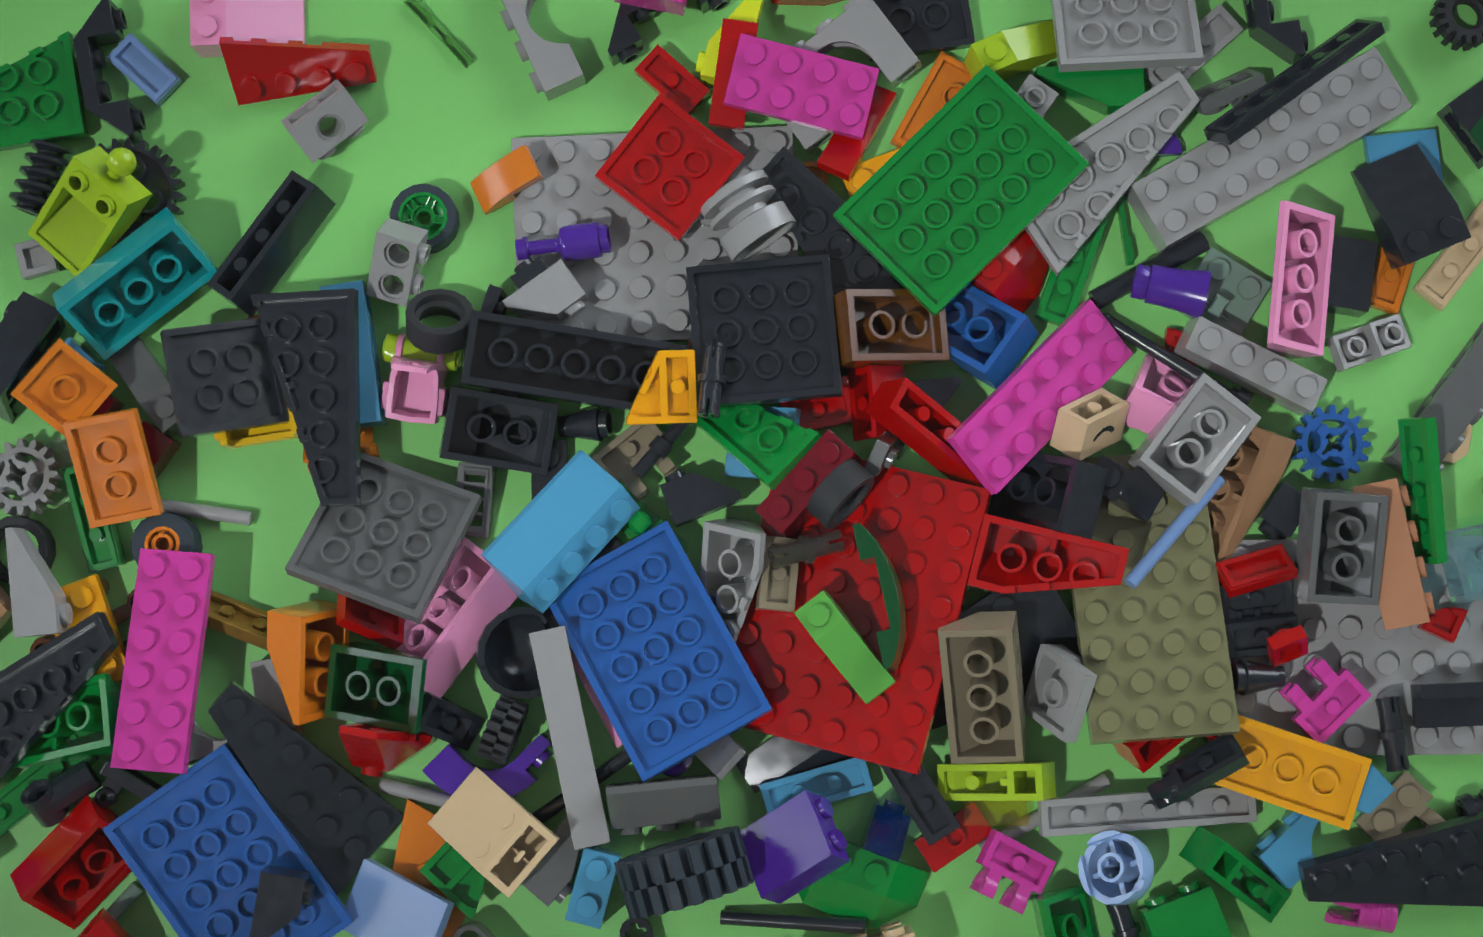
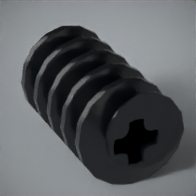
M31 139L29 145L37 153H25L24 158L32 166H20L19 172L27 179H15L14 185L22 192H10L9 198L17 204L11 205L12 207L37 217L49 198L48 194L52 193L56 186L53 184V181L60 180L63 175L58 170L59 167H67L69 165V162L63 157L64 154L72 153L46 141Z

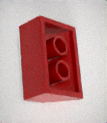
M86 795L10 874L21 900L75 930L132 871L102 830L119 818V816L107 807L98 806L95 799Z

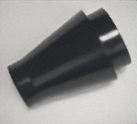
M598 406L567 416H559L560 437H573L602 442L604 438H610L612 435L611 413L609 409L602 410Z
M1243 659L1238 660L1237 663H1231L1234 691L1239 692L1242 696L1272 688H1282L1285 685L1286 673L1283 666L1274 667L1273 665Z

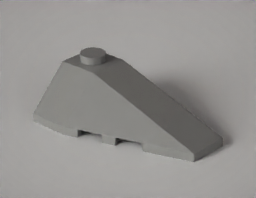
M729 517L704 522L700 580L736 643L763 571L766 533L759 523Z

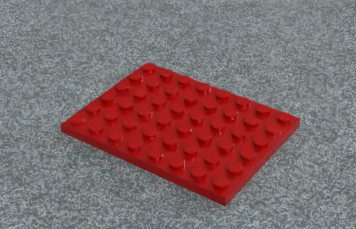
M862 459L860 465L865 468L867 460ZM892 466L891 469L884 468L877 477L873 476L874 484L867 497L840 525L827 529L812 515L793 536V539H801L794 612L824 590L832 595L882 662L876 632L888 630L890 625L876 563L866 565L859 557L853 524L860 523L878 540L889 556L903 593L906 614L904 649L898 669L889 671L896 683L867 705L814 641L794 612L756 609L758 585L738 635L736 645L773 711L746 725L744 728L919 775L943 684L938 629L958 621L960 618L984 514L987 513L991 495L990 491L986 488ZM762 518L760 526L767 536L784 537Z

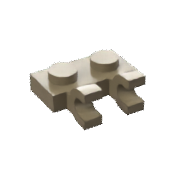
M655 424L631 425L591 457V459L619 483L623 481L637 500L640 501L650 492L632 471V468L650 449L648 447L649 443L657 435L661 436L663 433ZM668 456L664 460L660 458L655 464L664 477L677 471L676 466Z
M1403 770L1390 783L1395 790L1370 814L1361 812L1353 820L1372 841L1402 834L1401 829L1413 817L1424 827L1445 822L1438 813L1426 805L1433 796L1407 770Z

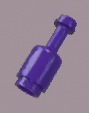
M598 222L563 226L559 229V234L556 238L528 241L527 236H524L522 239L515 240V248L518 261L526 260L531 255L555 252L560 253L564 261L599 258L603 257V253H611V239L607 224L599 225Z

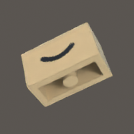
M1100 388L1059 408L1050 446L1061 451L1067 458L1083 460L1121 440L1130 403Z

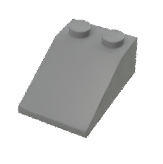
M1202 373L1148 434L1128 463L1133 467L1138 466L1165 492L1183 506L1197 505L1262 417L1207 374Z

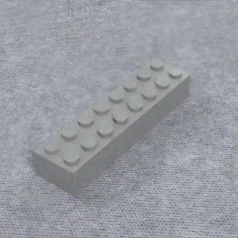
M1374 47L1330 72L1231 145L1208 141L1133 183L1125 192L1126 200L1157 252L1161 253L1362 140L1365 136H1369L1399 119L1412 108V105L1379 51Z

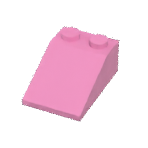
M190 0L191 47L201 58L223 57L219 44L220 36L233 37L234 41H251V38L266 39L267 42L288 43V40L303 41V44H305L304 0Z

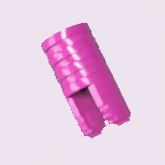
M1333 902V904L1353 908V911L1328 909L1324 921L1332 924L1393 933L1397 924L1398 906L1397 904Z

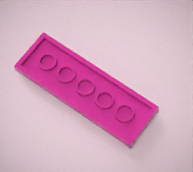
M1092 300L1084 301L946 440L981 484L990 491V495L998 494L1052 438L1059 408L1100 389L1133 353Z
M140 548L110 768L187 774L216 556L213 554Z

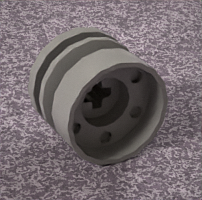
M761 169L728 182L716 191L700 209L705 219L714 218L710 222L712 231H719L730 227V230L722 237L720 244L734 263L743 261L764 250L789 232L796 223V220L783 201L766 205L775 194L776 189L773 185H765L768 181V176Z

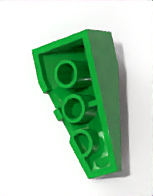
M103 673L92 676L12 770L112 754L121 691L110 674ZM76 732L78 734L76 736L82 745L76 746L73 741L67 745L66 739Z

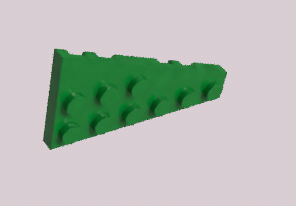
M69 31L58 36V40L43 48L39 46L29 51L28 56L13 64L6 63L0 67V152L29 147L31 139L51 143L88 136L73 35Z

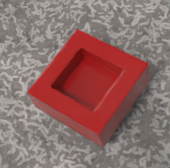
M1301 625L1291 629H1280L1272 637L1267 638L1268 656L1273 666L1277 667L1308 654V636Z

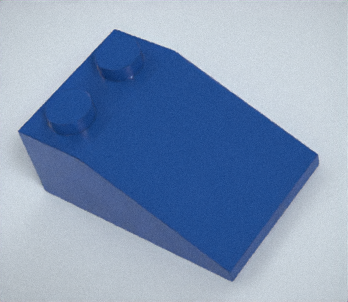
M970 284L945 307L950 361L995 390L1008 378L1039 335L1027 315Z

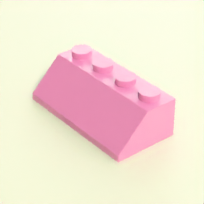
M1286 200L1280 201L1266 349L1290 359L1323 356L1335 215Z
M466 537L463 538L421 623L417 624L404 619V644L395 649L427 659L424 691L440 698L453 685L454 680L469 660L474 657L477 651V642L484 627L498 614L507 611L518 598L514 591L481 556L484 550Z

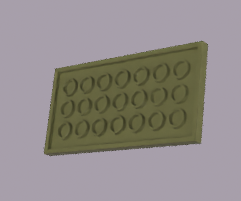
M1133 454L1106 456L1131 471L1135 468L1128 463ZM1100 457L1085 458L1081 461L1096 465ZM1165 492L1149 521L1145 523L1114 504L1101 499L1091 540L1130 550L1121 585L1071 589L1079 656L1082 659V665L1097 675L1086 710L1090 745L1230 735L1240 732L1218 573L1215 566L1216 559L1208 503L1136 589H1133L1124 582L1125 577L1186 506H1183Z

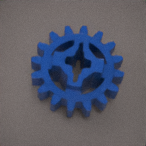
M1329 405L1325 409V414L1320 407H1317L1312 412L1313 418L1308 414L1300 417L1304 426H1296L1292 429V432L1299 436L1295 440L1294 446L1298 448V453L1294 454L1292 459H1302L1304 463L1299 470L1304 472L1311 469L1313 471L1311 479L1314 481L1320 479L1322 475H1324L1326 483L1334 482L1336 476L1340 481L1349 479L1348 471L1353 474L1361 471L1357 462L1368 461L1369 457L1362 453V449L1370 447L1371 442L1363 441L1362 436L1369 432L1368 428L1359 429L1357 424L1360 422L1361 417L1356 416L1349 419V409L1346 407L1336 413L1335 405ZM1333 421L1340 425L1336 428H1329L1325 423L1322 424L1321 422ZM1338 435L1332 444L1333 449L1322 453L1328 444L1327 439ZM1349 437L1352 440V450L1349 448ZM1308 438L1311 439V451H1309ZM1325 460H1331L1335 465L1338 464L1339 467H1326L1320 463Z

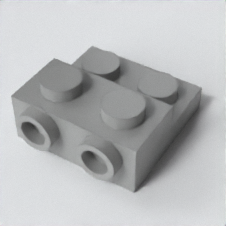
M1041 644L1024 696L1026 714L1063 742L1076 743L1097 675L1084 667L1081 657L1063 644Z

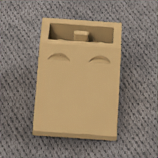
M478 767L470 773L427 823L508 898L512 896L560 839Z

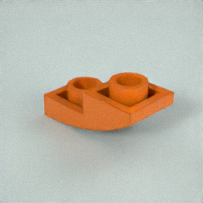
M523 145L484 170L470 182V185L484 214L487 215L516 199V193L543 179V176L529 148Z

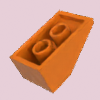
M316 599L267 611V649L294 725H302L326 718L324 710L331 644L347 643L350 638V630L336 625L337 603Z

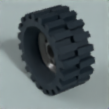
M738 826L715 829L706 833L677 839L676 841L664 843L657 847L640 851V853L629 855L614 863L628 915L632 919L647 918L652 915L657 916L669 911L681 910L691 905L702 904L704 901L714 900L723 897L722 895L736 892L738 889L745 888L754 882Z

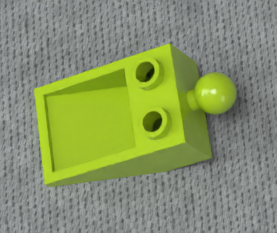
M98 146L73 156L28 231V234L74 276H77L114 246L136 221L152 196V193L131 175L137 165L133 152L127 148L119 147L113 149L108 154Z

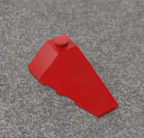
M1024 230L970 285L1024 314L1039 295L1049 264L1027 231Z
M362 723L340 725L339 735L352 766L362 767L361 774L374 777H383V772L394 771L435 743L437 739L421 731L414 734Z

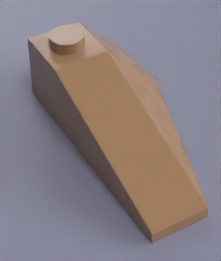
M1255 426L1219 474L1225 480V483L1208 502L1216 563L1230 559L1281 479L1295 446V440Z

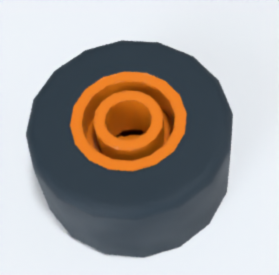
M167 512L142 520L134 530L131 540L132 556L137 565L140 548L201 553L203 549L202 537L196 525L186 517Z

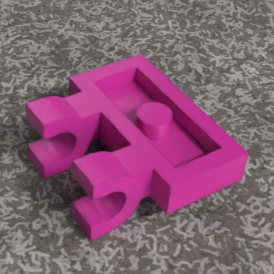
M1312 657L1303 667L1324 686L1311 699L1297 683L1292 685L1290 682H1287L1278 693L1298 710L1291 717V720L1310 739L1324 743L1371 694L1347 669L1341 668L1335 673L1323 658L1317 659Z
M991 829L976 860L977 863L984 866V869L974 877L969 888L993 899L1001 877L1004 876L1014 883L1004 892L999 904L1023 915L1031 892L1039 895L1042 894L1056 862Z

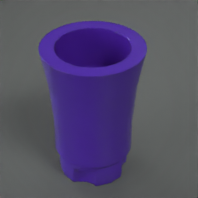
M1138 264L1134 274L1130 297L1144 300V303L1182 312L1194 318L1202 317L1210 286L1211 270H1186L1154 264L1151 267Z

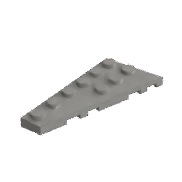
M1180 71L1068 141L1090 163L1089 167L1025 229L1056 276L1059 275L1199 103L1200 99Z

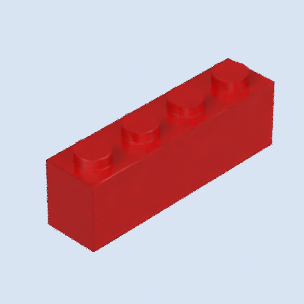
M908 378L882 382L866 413L949 480L985 488L946 440L962 423Z

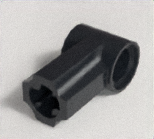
M83 760L51 781L40 779L32 782L22 792L20 801L42 827L48 828L60 823L68 814L70 806L101 788L102 784L92 766Z

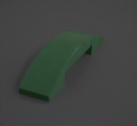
M860 523L853 524L860 560L866 565L876 563L890 629L876 632L884 669L890 672L898 669L901 661L906 635V614L902 589L895 568L882 545Z

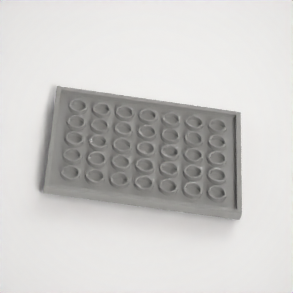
M788 126L744 128V131L709 129L745 156L744 162L728 182L752 171L763 170L783 146L793 155V134ZM628 133L511 138L512 151L526 145L543 176V179L515 194L516 199L513 200L515 240L522 239L524 236H527L528 241L556 238L559 234V229L563 226L598 222L599 225L607 224L611 239V253H603V257L564 261L562 255L558 252L531 255L530 258L533 261L540 256L548 268L561 259L585 291L589 300L584 303L585 309L571 319L565 316L561 320L517 314L518 318L657 341L686 342L688 338H692L686 267L734 263L720 244L722 237L730 230V227L719 231H712L710 222L714 218L705 219L701 215L679 243L595 178V174ZM773 197L770 198L766 205L775 203ZM790 230L764 250L740 262L798 257V242ZM515 248V259L517 267L524 260L518 261Z
M1446 538L1448 562L1425 564L1427 577L1421 578L1423 592H1431L1435 610L1446 607H1458L1468 610L1454 643H1448L1418 629L1419 624L1385 631L1379 605L1307 602L1293 595L1294 613L1298 616V626L1301 625L1308 636V654L1279 665L1285 669V684L1287 682H1290L1292 685L1297 683L1311 699L1324 685L1316 680L1303 666L1312 657H1316L1317 659L1323 658L1335 673L1341 668L1347 669L1371 694L1324 742L1325 744L1358 755H1385L1383 742L1381 739H1378L1377 734L1381 730L1375 699L1399 696L1403 728H1407L1408 736L1405 737L1408 755L1483 754V726L1415 728L1413 726L1410 689L1411 684L1483 682V538ZM1297 539L1242 540L1231 558L1282 543L1295 564ZM1292 579V593H1293V582H1294V579ZM1268 655L1230 659V663H1237L1238 660L1243 659L1273 665ZM1272 688L1244 696L1240 695L1239 692H1235L1239 715L1309 738L1291 720V717L1298 710L1278 693L1281 688Z

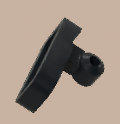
M106 758L98 772L103 776H107L102 785L103 788L96 792L95 802L103 808L113 806L117 803L119 794H121L124 788L144 800L163 787V785L137 770L110 768L111 758Z

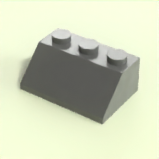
M1302 487L1295 560L1298 574L1293 582L1292 594L1307 602L1379 605L1389 496L1341 489Z
M714 773L652 779L645 783L643 781L612 783L606 787L612 830L620 829L621 835L643 833L642 827L654 825L657 826V832L678 830V823L693 822V828L715 826L714 820L721 819L722 817L718 777Z

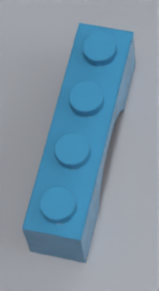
M1372 764L1370 765L1356 811L1370 814L1395 790ZM1288 810L1281 818L1284 823L1274 832L1272 830L1265 832L1256 841L1255 845L1257 848L1251 854L1281 886L1291 889L1301 880L1297 862L1314 858L1311 841L1314 829L1320 820Z

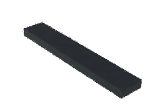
M1355 19L1206 126L1204 133L1207 140L1228 145L1234 143L1385 33L1382 22Z

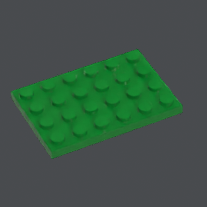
M986 64L833 214V218L936 317L1089 167L1090 163Z

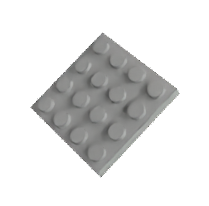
M1050 0L1059 72L1201 66L1204 56L1195 0Z

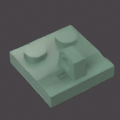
M1211 246L1196 270H1211L1210 286L1202 317L1240 336L1272 283ZM1180 312L1181 314H1183L1184 316L1188 317L1189 319H1191V320L1194 319V317L1189 316V315H1187V314H1184V313Z

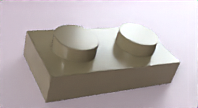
M766 535L764 564L758 582L756 609L794 612L801 539Z

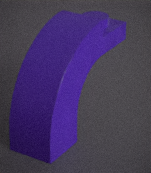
M541 733L512 763L498 769L480 767L471 762L455 745L448 744L422 771L439 788L452 795L470 773L478 767L512 797L539 779L529 768L533 765L538 769L552 755L548 750L552 742L545 733Z

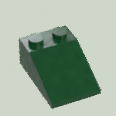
M362 642L331 644L324 716L414 734L420 733L427 659L389 647Z

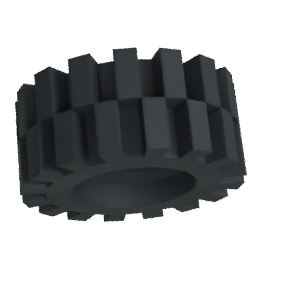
M1436 0L1433 4L1435 6L1431 9L1429 15L1434 16L1429 24L1430 28L1435 26L1437 28L1432 33L1435 38L1440 35L1444 38L1440 42L1443 46L1451 43V50L1457 51L1462 47L1463 51H1467L1473 46L1476 48L1483 43V0ZM1461 4L1470 6L1477 15L1476 25L1472 28L1459 26L1453 18L1455 6Z
M500 695L482 734L477 755L505 766L518 741L519 734H521L522 726L525 723L529 710V704Z

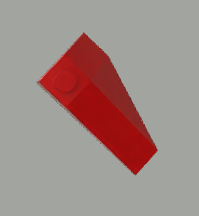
M984 514L967 585L1002 594L1121 585L1130 549Z

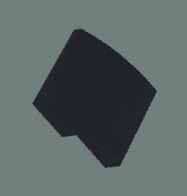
M1292 580L1229 598L1221 582H1219L1230 659L1268 655L1267 638L1272 637L1280 629H1291L1298 626V616L1294 613Z

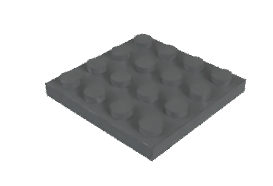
M361 452V506L323 507L320 503L285 570L287 575L420 624L482 503L481 495Z

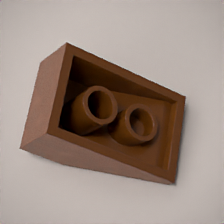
M845 289L833 296L840 369H857L869 365L900 366L950 360L945 308L934 317L906 289Z

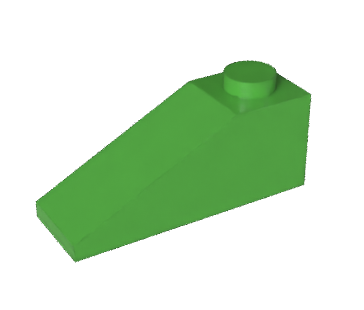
M823 590L794 612L814 641L867 705L896 683L895 679L888 670L884 669L883 663L832 595Z

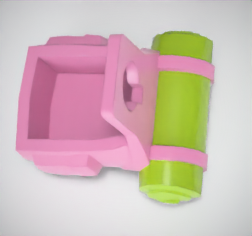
M388 333L381 346L384 361L391 363L389 380H385L382 387L381 408L385 409V417L410 423H438L441 416H444L446 413L448 389L444 387L447 371H457L461 366L464 355L462 353L463 349L449 354L427 353L416 348L408 340L406 333Z

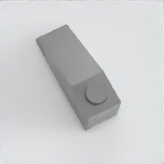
M13 527L5 528L14 638L62 634L69 629V625L73 622L72 607L67 603L65 593L26 530Z

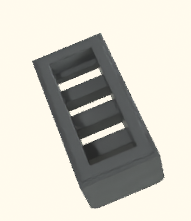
M459 462L456 487L465 490L485 491L484 497H481V505H484L483 512L477 511L473 518L481 519L482 526L470 525L465 536L490 537L497 467ZM468 475L486 476L485 483L467 481Z

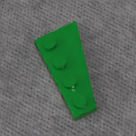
M757 404L721 407L720 418H711V414L708 415V418L698 416L697 423H694L772 491L822 437L819 432L810 428L805 429L796 425L794 421L788 418L778 417L769 413Z

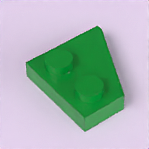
M445 842L419 871L451 902L455 903L469 919H472L476 914L486 878L448 842Z

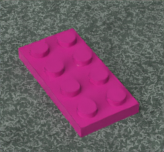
M741 33L723 105L862 140L879 68Z

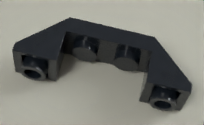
M101 0L73 39L85 108L126 137H130L136 143H139L143 139L141 130L146 129L142 110L137 109L128 99L111 102V89L108 82L104 81L102 69L106 68V61L101 46L120 43L124 39L123 30L127 29L126 16L123 9L118 8L111 0Z
M695 0L702 13L705 14L710 10L717 12L730 3V0ZM620 3L608 48L609 59L613 67L620 62L622 65L628 64L640 55L639 51L643 50V43L633 23L638 22V24L650 20L656 14V10Z
M1243 0L1249 37L1290 65L1296 63L1306 54L1305 51L1308 50V36L1305 30H1301L1300 20L1271 24L1274 20V7L1271 1Z

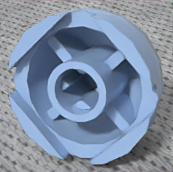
M1115 830L1100 832L1090 838L1086 844L1089 846L1084 856H1080L1078 862L1079 879L1084 890L1101 903L1113 906L1132 904L1142 898L1151 887L1154 877V862L1148 847L1135 836Z

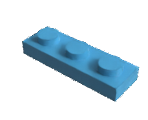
M854 757L759 784L767 814L805 790L824 796L830 803L874 790L866 761Z

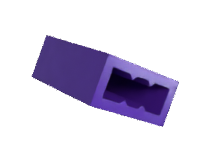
M805 790L740 831L754 881L762 899L781 904L850 861L845 850L847 847L846 839L841 831L836 828L832 818L834 815L833 808L824 796Z

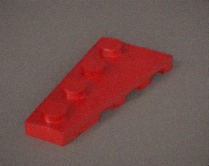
M220 36V48L238 106L320 92L336 79L339 80L344 88L377 82V74L369 44L322 42L321 45H310L296 40H288V43L267 42L266 39L251 38V41H234L233 37Z

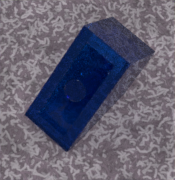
M885 799L883 805L875 802L860 840L863 849L899 862L911 817L904 813L906 807L888 799Z

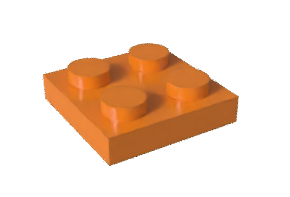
M58 338L12 390L11 395L65 436L62 426L64 422L92 416L118 384L61 338Z

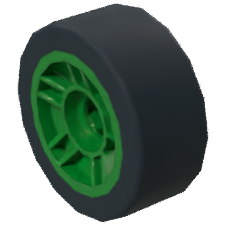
M430 184L412 185L401 191L393 201L389 213L390 219L429 230L426 244L431 245L430 254L447 248L455 239L460 225L459 212L450 196L441 188ZM428 214L431 215V220L428 224H420L419 215L422 217Z

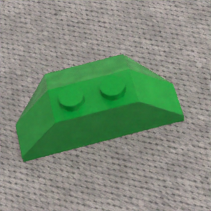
M846 840L847 847L845 850L850 861L799 892L803 904L837 917L866 919V928L872 930L916 908L930 872Z

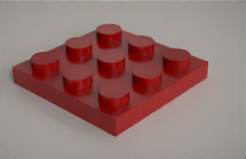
M660 93L598 170L595 178L680 243L702 215L700 212L702 205L729 181L744 162L745 156Z

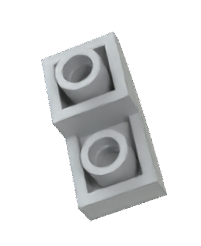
M1400 314L1380 319L1325 339L1337 372L1412 347Z

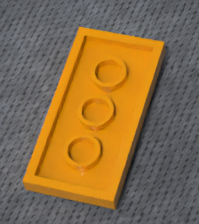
M1238 714L1240 732L1233 735L1250 764L1216 782L1215 785L1349 830L1372 759Z

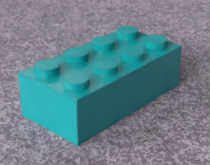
M165 207L52 294L57 311L106 360L208 282L216 273L217 268L211 257L170 210Z

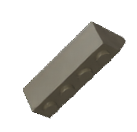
M1017 611L978 612L938 629L951 764L1024 763L1028 746Z

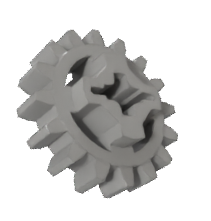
M19 438L17 447L9 442L4 443L6 452L0 453V509L4 508V513L12 516L18 513L20 516L29 517L30 509L38 514L43 513L42 504L44 502L50 505L55 503L51 497L52 492H62V489L56 486V481L64 479V475L55 470L62 464L61 460L52 458L54 451L46 446L43 447L42 443L32 440L29 444L28 441ZM24 456H35L38 461H28ZM18 494L23 500H13L8 495Z

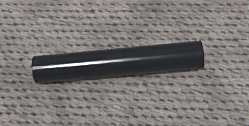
M1199 231L1139 265L1151 267L1154 264L1177 268L1207 252L1210 246L1206 237ZM1137 266L1088 292L1090 300L1094 302L1099 310L1131 293Z

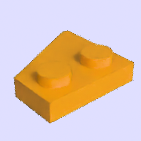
M662 350L656 352L628 413L626 425L697 423L695 350Z

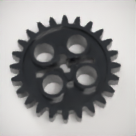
M130 137L126 138L124 146L116 138H113L112 149L106 148L102 143L98 144L108 154L113 149L119 147L132 151L136 157L137 165L142 166V172L135 179L147 188L152 195H157L158 197L155 207L146 210L144 207L140 213L143 220L137 222L136 219L113 247L165 207L172 214H184V211L177 207L176 204L177 202L187 200V197L177 192V190L185 187L186 184L181 179H174L181 173V170L177 166H170L173 159L168 154L161 156L162 150L157 145L149 150V143L142 139L136 147L135 141Z

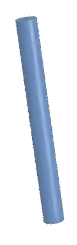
M1220 475L1197 505L1186 506L1125 577L1124 582L1129 587L1136 589L1224 485L1225 480Z

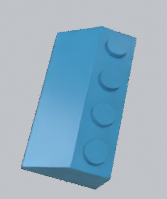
M579 450L484 550L481 556L522 601L544 613L640 507L615 478L586 453Z

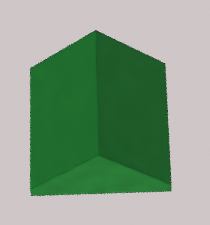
M1082 884L1042 892L1041 895H1030L1039 937H1098L1089 895L1084 890Z

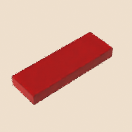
M723 18L708 122L709 126L744 131L746 111L724 106L723 103L740 34L757 37L758 23Z
M876 84L862 140L833 134L817 161V168L849 182L895 103L897 93Z

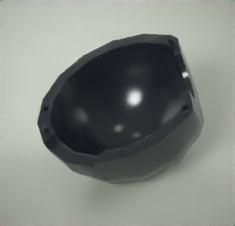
M516 607L498 614L484 627L477 642L476 662L482 678L494 692H498L508 698L530 700L542 695L529 633L549 628L543 613L536 608Z

